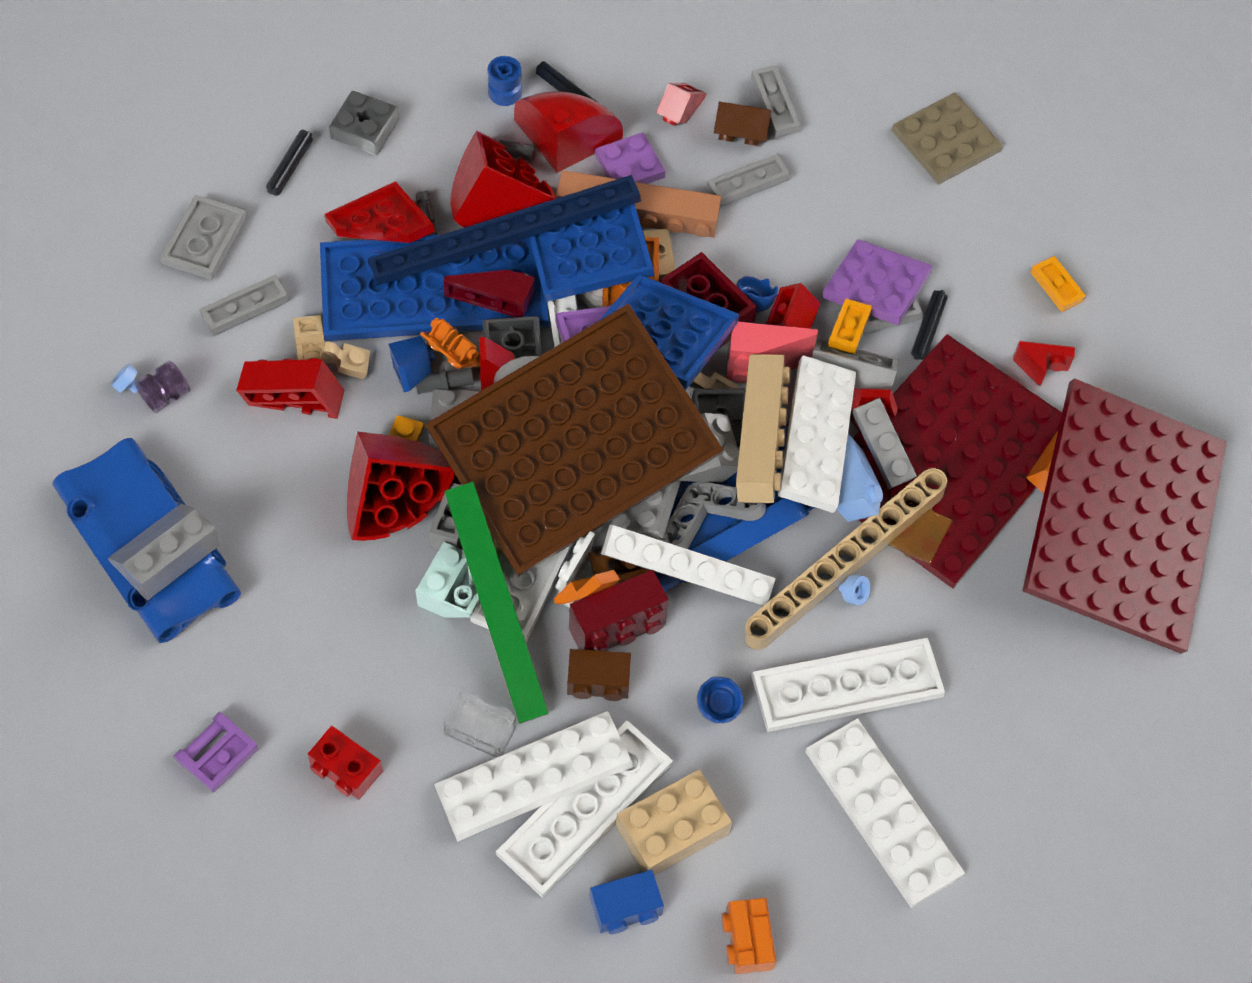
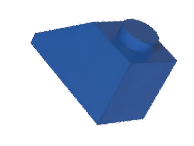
M422 336L388 344L393 368L403 392H409L432 372L430 362L434 361L432 348L425 345Z

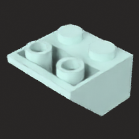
M443 542L416 589L417 606L444 618L471 617L479 602V597L462 549Z

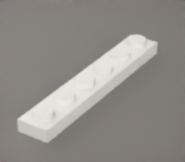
M609 525L601 552L602 555L761 606L769 602L776 579L614 525Z

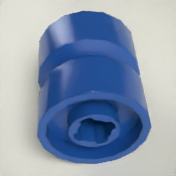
M499 56L491 60L487 69L489 98L500 106L515 104L522 95V68L520 63L510 56Z

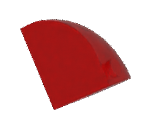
M543 92L520 99L514 106V121L556 173L595 154L596 148L623 139V126L620 120L603 105L579 94Z
M476 130L458 166L452 186L450 205L453 220L459 226L465 228L556 199L548 183L544 180L540 182L534 175L536 170L520 157L516 161L505 151L507 147Z
M357 431L347 491V523L351 539L367 541L390 537L389 534L406 527L410 529L428 516L427 513L438 501H442L445 494L444 491L449 489L454 478V472L442 452L423 443L406 438Z

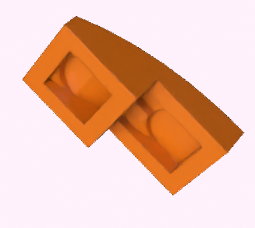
M614 570L595 574L591 579L588 577L570 582L553 600L556 604L575 602L612 587L620 578Z

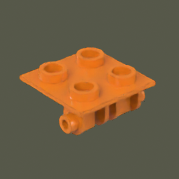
M435 318L430 324L432 330L420 333L428 341V346L435 351L443 353L452 366L458 369L480 366L477 347L467 338H464L462 334L458 335V331L453 329L444 319Z

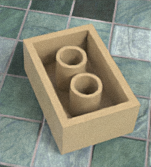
M700 769L617 813L616 827L643 872L652 870L654 876L729 835L732 821Z

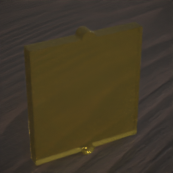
M907 501L906 505L909 507L918 506L917 504L911 501ZM930 508L893 539L888 546L904 552L906 557L913 556L931 564L952 520L933 512V509Z

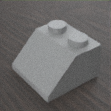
M703 413L701 414L724 451L719 456L677 481L723 483L737 472L739 450L728 415Z

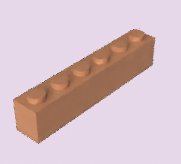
M562 170L556 199L616 179ZM635 182L641 196V202L635 203L641 226L645 228L669 229V231L674 233L682 232L699 237L715 238L721 196Z

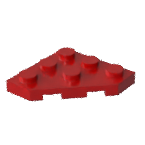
M396 181L324 214L326 223L337 237L412 243L435 232L433 223Z

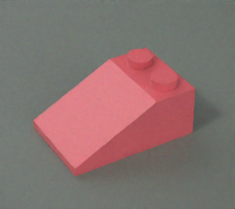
M737 322L730 334L726 378L736 383H746L750 354L784 355L785 367H790V371L797 369L802 355L812 358L818 329Z

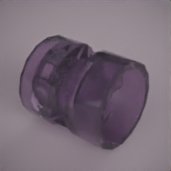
M170 360L157 367L155 375L148 373L135 382V386L142 399L154 413H158L170 405L171 398L178 400L190 392L187 380L178 367Z

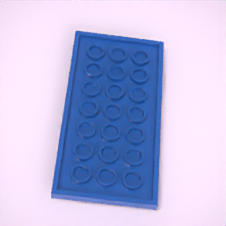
M440 235L424 236L412 243L369 239L320 242L324 340L338 341L420 335L421 332L432 330L430 324L435 318L444 319L458 332L483 331L484 319L515 317L444 296L443 280L445 276L501 270L523 272L534 277V295L525 317L537 316L540 327L549 326L547 302H545L530 238L528 237L378 286L368 258Z

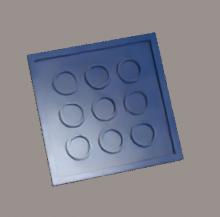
M635 204L529 237L545 302L631 282L637 275L647 278L655 276Z
M637 275L601 318H605L629 303L686 390L734 329L739 320V314L645 276Z

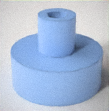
M128 363L114 377L110 386L119 393L126 388L136 393L141 387V384L134 379L138 370Z
M852 574L839 586V591L842 593L845 602L849 604L863 605L870 595V582L865 576Z

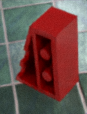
M318 358L306 360L283 359L268 361L259 359L257 361H244L236 389L249 406L284 411L285 406L301 408L302 414L311 415L312 410L329 413L328 418L334 419L338 418L345 391L324 361Z

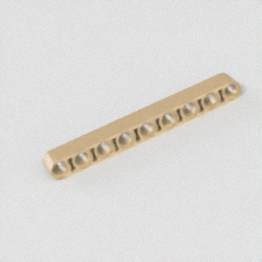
M936 468L924 471L883 505L879 510V515L870 516L747 620L744 637L747 645L756 650L766 648L840 586L848 576L854 574L942 499L947 484V477L944 472ZM933 483L938 486V489H930L926 484ZM913 501L918 506L909 507L904 502ZM890 518L897 524L887 525L883 520ZM869 536L873 538L875 542L870 544L865 543L861 538ZM847 554L850 555L854 560L846 562L843 561L839 556ZM825 572L830 574L832 578L830 580H822L818 577V574ZM798 591H806L807 593H809L810 597L802 599L799 598L795 593ZM777 609H782L788 613V616L780 618L773 612ZM754 628H762L763 630H765L766 634L763 636H755L752 634L751 630Z

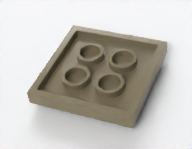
M956 93L893 124L892 132L938 185L1001 152L1003 146Z

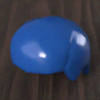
M744 276L736 283V286L757 306V313L763 312L772 306L779 290L778 286L771 287L769 279L759 280L751 276Z
M711 677L700 686L696 696L697 707L704 718L713 723L724 724L731 722L740 714L744 704L742 690L732 679L725 677Z

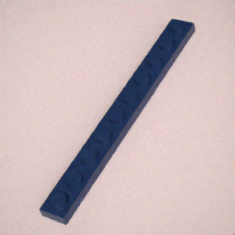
M629 175L368 259L378 286L641 202V196L633 176Z

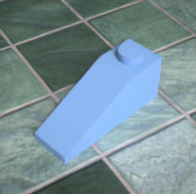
M848 434L839 503L836 510L847 522L879 515L883 493L864 451Z

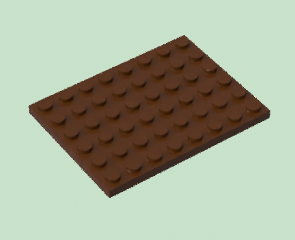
M629 303L425 424L461 485L474 482L488 528L518 577L574 544L580 537L584 538L590 531L597 530L719 456L724 451Z

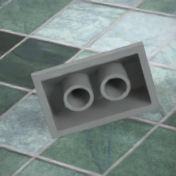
M817 339L812 358L855 371L854 388L892 390L899 359L857 349L855 354L828 347L829 341Z
M179 504L108 557V560L148 601L215 550L220 544L216 528L196 508Z

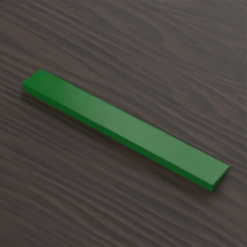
M474 482L446 490L444 492L519 724L548 715L549 712Z

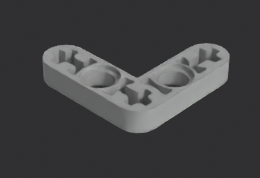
M694 482L684 492L668 521L664 537L660 541L688 549L707 513L754 521L760 519L765 514L766 505L765 503L738 502L736 487L709 482ZM725 497L732 498L728 504H719L720 500ZM694 515V518L689 522H680L684 516Z

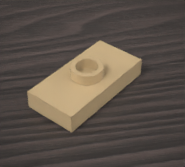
M669 229L643 231L644 237H659L660 280L675 270Z

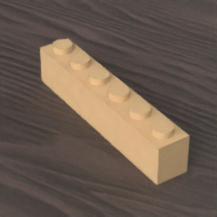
M749 355L736 479L738 502L774 503L775 491L781 490V473H777V469H782L783 451H779V447H784L785 429L780 428L781 425L786 426L787 410L782 408L783 404L788 405V387H784V384H790V367H785L784 355Z

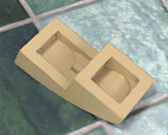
M321 315L293 318L298 360L319 359L320 349H324L325 343Z

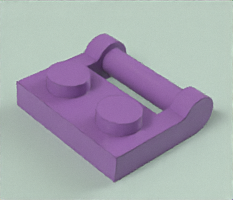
M218 712L212 718L213 722L184 750L179 749L173 755L174 759L183 768L187 769L212 793L259 749L258 745L221 712ZM222 730L227 732L197 762L193 760Z

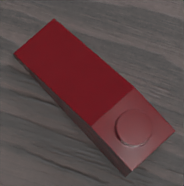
M501 270L445 276L443 280L444 296L512 317H525L534 295V277L523 272Z

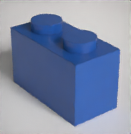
M652 870L590 888L589 897L600 933L609 931V934H617L628 929L627 925L640 922V925L651 924L659 919L658 916L663 914L664 904Z

